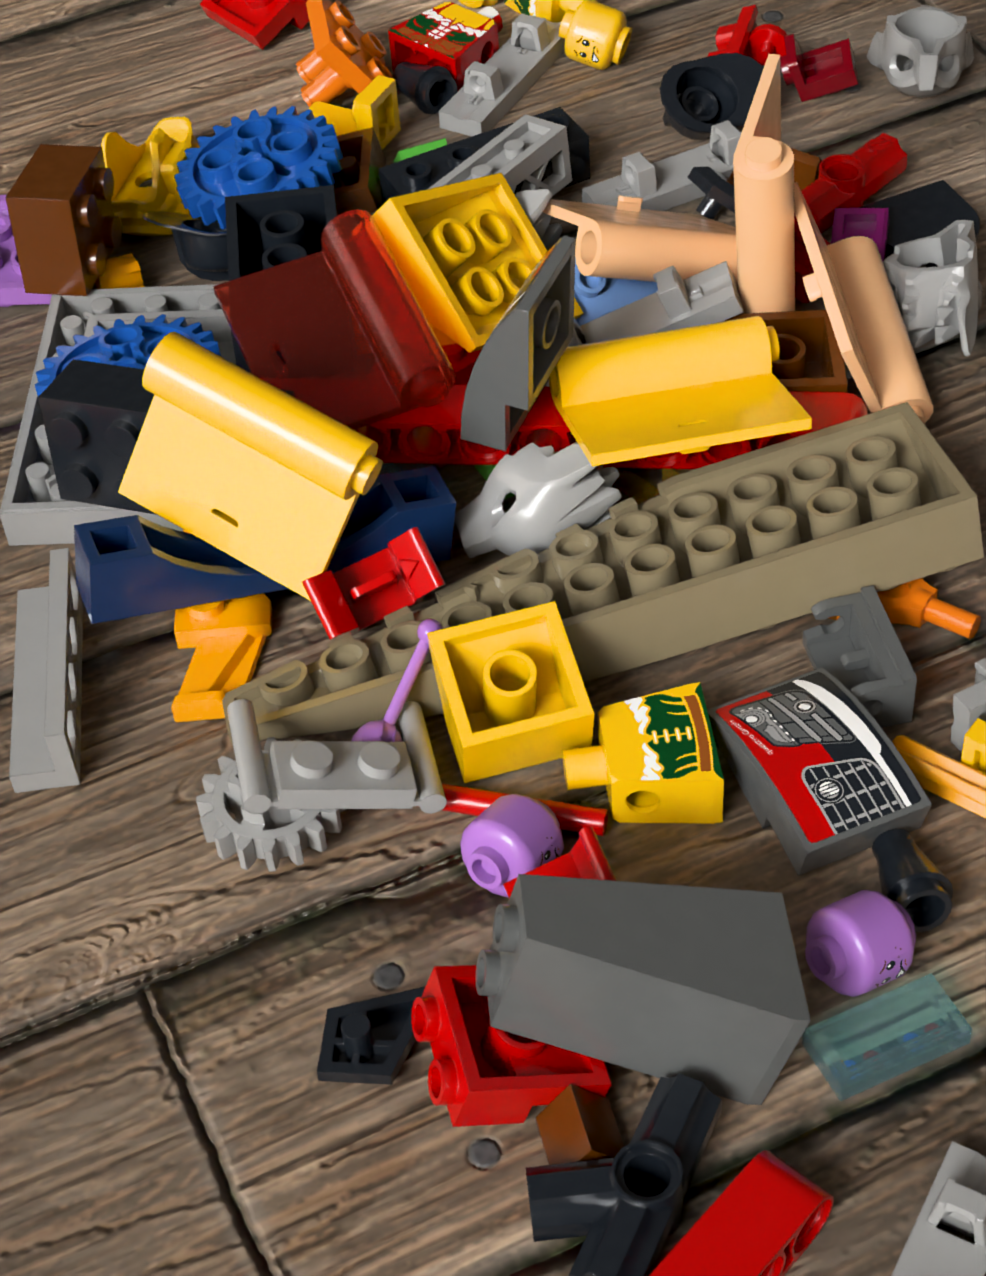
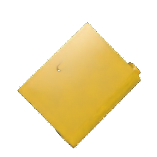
M759 316L570 346L566 348L548 378L554 404L591 466L680 452L681 454L709 450L710 446L812 429V417L772 373V362H776L779 359L778 336L774 327H766L763 319Z
M170 332L158 343L144 370L142 386L145 390L153 393L154 397L118 493L310 600L302 582L327 571L359 495H365L371 489L381 471L383 461L376 457L377 442L181 334Z

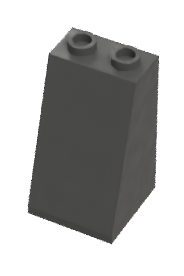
M519 874L507 905L499 904L496 908L493 921L492 945L490 950L480 951L476 965V989L479 996L488 997L491 1027L658 1078H671L680 1073L704 1082L707 1089L714 1095L747 1105H762L811 1021L783 894L779 892Z

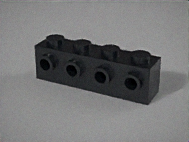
M561 107L534 115L533 117L567 127L572 181L565 187L590 179L589 136ZM513 123L378 168L382 204L392 197L427 190ZM551 159L548 161L541 182L553 173ZM524 181L516 186L514 194L520 192Z

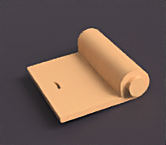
M768 54L733 160L738 292L744 311L741 314L795 311L794 154L791 148L781 141L780 55Z
M795 182L794 213L814 273L802 277L810 302L820 297L823 298L841 355L870 413L908 402L925 425L926 421L933 414V404L877 244L871 238L853 236L827 246L799 185Z
M623 195L618 196L617 206L550 199L543 211L545 214L578 226L575 258L578 270L584 276L656 282L653 274L674 266L682 280L726 261L735 277L738 288L736 227L695 214L641 209L643 198Z

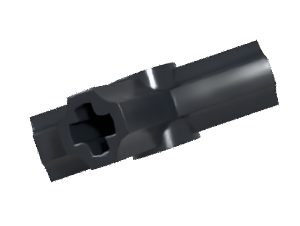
M680 1073L671 1078L660 1077L630 1144L621 1148L615 1158L527 1167L526 1177L534 1242L586 1236L569 1276H649L666 1238L672 1235L681 1224L684 1211L683 1200L722 1113V1099L707 1089L704 1082ZM646 1185L655 1186L663 1190L657 1196L651 1197L638 1196L631 1191Z

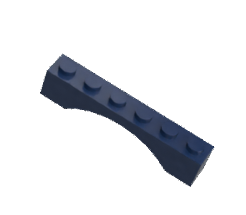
M430 466L378 475L371 489L365 495H359L327 571L331 570L332 573H335L387 548L389 541L414 527H418L435 562L450 560L456 501L436 467ZM139 515L74 525L76 585L91 624L289 589L193 534L162 527Z

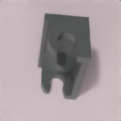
M874 586L862 587L859 593L825 599L812 606L811 611L816 620L840 616L832 624L818 625L803 631L802 643L813 669L816 670L823 667L836 677L861 702L881 728L912 722L917 676Z

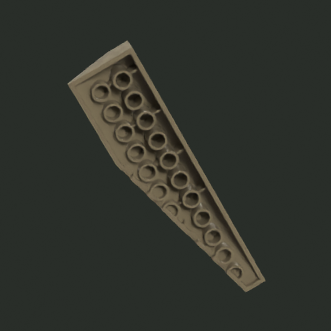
M909 403L896 405L675 475L657 484L659 495L638 505L630 497L609 507L611 518L587 530H583L576 523L556 533V538L551 542L549 548L536 554L535 551L525 548L435 592L438 602L414 614L408 606L384 616L387 627L360 640H355L349 633L327 644L328 649L322 653L320 659L307 666L300 660H293L225 694L222 700L227 733L232 743L227 707L231 702L238 699H246L253 704L260 741L267 740L268 737L281 739L357 729L369 721L382 720L420 640L417 635L418 626L426 619L437 620L445 629L555 601L583 682L684 654L756 630L769 629L779 623L812 613V606L825 599L859 593L862 587L872 585L876 592L888 591L901 584L938 572L951 571L960 565L984 558L978 497ZM430 650L406 702L414 701L419 703L424 717L444 714Z

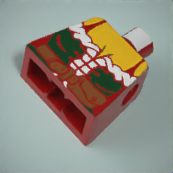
M444 2L390 28L388 35L392 72L398 64L406 61L441 66L448 69L457 84L458 92L464 86L465 70L474 61L485 64L499 50L498 33L503 28L500 14L490 6L476 13L452 2Z

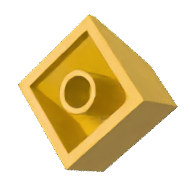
M555 601L427 633L445 722L464 784L561 759L562 750L592 746L594 711Z

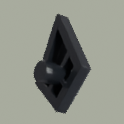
M709 166L693 167L687 178L706 194L696 210L712 220L715 219L722 206L735 213L734 181Z
M425 987L327 1009L317 1067L318 1080L392 1085L416 1041L411 1023L412 1006L416 997L422 996Z

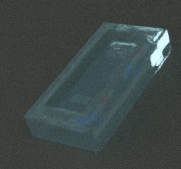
M931 973L806 1028L803 1033L802 1045L841 1102L969 1044L972 1028Z

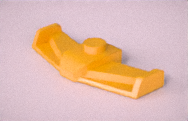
M264 593L175 609L174 634L178 649L196 647L180 691L174 697L171 706L176 723L225 719L222 704L225 694L251 681L265 640L272 633V605L270 599Z

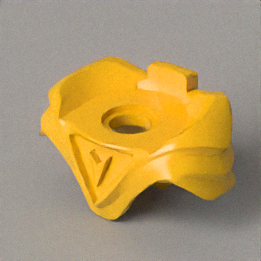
M187 117L164 118L157 123L145 143L140 146H135L125 141L117 132H107L102 139L101 147L105 167L110 168L113 173L114 191L111 201L114 216H119L121 220L122 233L131 236L173 234L172 229L143 219V213L163 211L190 214L189 209L184 208L176 188L177 183L174 175L180 173L177 163L188 160L184 151L189 148H200L196 137L193 135L191 121ZM152 179V186L139 187L143 182Z

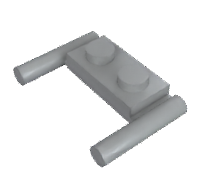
M238 699L231 702L227 707L243 806L245 811L250 814L264 813L270 807H277V809H412L413 806H420L423 812L431 814L441 811L446 806L447 801L422 708L417 702H405L397 719L403 742L272 741L270 753H262L253 704L246 699Z

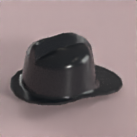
M738 53L718 54L672 66L663 75L659 88L661 102L665 108L663 115L664 125L672 126L681 135L695 140L710 138L711 127L727 120L735 128L744 126L764 66L752 57Z
M163 211L143 213V219L172 229L179 259L188 271L201 279L229 281L226 228H220L218 220L206 226L201 217L193 219L191 215Z

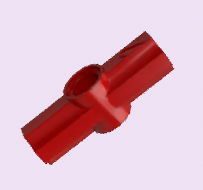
M883 132L850 155L837 154L823 159L819 165V178L801 190L809 209L817 215V226L820 232L823 233L833 225L835 208H858L864 206L866 199L905 171L907 167V154L900 147L897 138Z

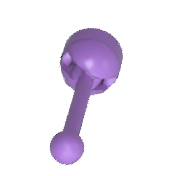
M426 619L420 623L417 629V635L420 640L382 720L369 721L362 725L353 735L351 741L403 742L402 736L395 724L430 650L427 633L443 629L440 622L435 619Z

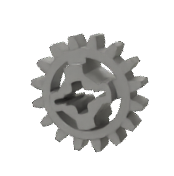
M275 737L267 738L262 753H270L271 743L276 741ZM222 755L217 759L221 775L204 774L202 778L205 793L198 795L196 802L205 840L207 843L215 842L218 856L223 860L237 852L242 869L248 870L257 858L265 859L269 872L277 870L279 860L282 857L289 856L291 861L297 866L304 864L302 850L311 847L314 850L324 852L327 849L324 832L340 833L342 829L340 812L346 811V809H277V807H270L261 814L248 813L243 806L236 761ZM229 812L235 813L236 821L229 815Z

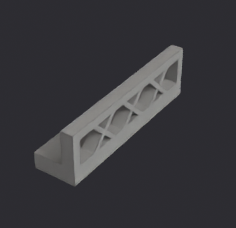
M525 114L428 189L502 173L513 193L516 186L524 181L520 191L548 189L554 196L572 181L567 127ZM551 159L553 173L541 182L548 161Z
M69 548L50 550L49 586L18 590L9 768V778L15 793L80 785L83 600L76 585V572Z

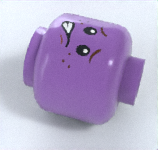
M519 794L504 795L494 801L464 829L460 842L462 859L473 881L491 893L508 897L503 885L504 883L518 877L519 874H525L560 857L564 849L562 831L555 813L541 801Z
M861 890L817 910L812 915L807 925L806 960L813 974L837 993L851 997L860 996L903 976L907 972L913 961L916 942L915 927L910 915L903 906L880 892Z

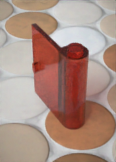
M358 209L346 211L332 219L322 232V251L213 286L214 294L251 373L279 389L295 391V398L353 430L419 407L437 405L448 396L450 389L455 383L456 374L374 216L368 211ZM276 351H279L281 353L286 363L285 365L282 359L277 355Z

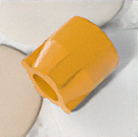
M129 253L107 259L104 274L98 276L95 282L96 289L144 287L141 269L133 254Z

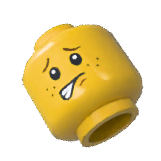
M584 0L576 11L570 9L566 11L559 28L558 37L565 39L564 51L569 59L598 70H605L612 63L618 65L621 63L631 39L632 28L627 27L626 16L620 10L593 0Z

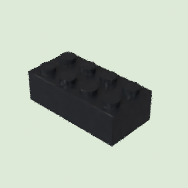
M334 185L225 197L230 324L236 365L264 381L327 380L334 377L355 375Z
M73 359L38 397L60 499L155 514L118 493L154 397L153 393L145 390L142 386L144 369ZM281 389L295 397V391Z

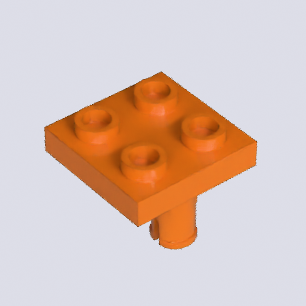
M308 0L306 2L315 48L296 63V69L307 83V85L301 88V95L309 107L317 101L330 104L347 89L355 90L359 94L378 75L393 78L385 64L384 56L387 54L385 47L372 32L368 31L364 34L355 25L354 17L343 3L338 0L334 3L330 0Z

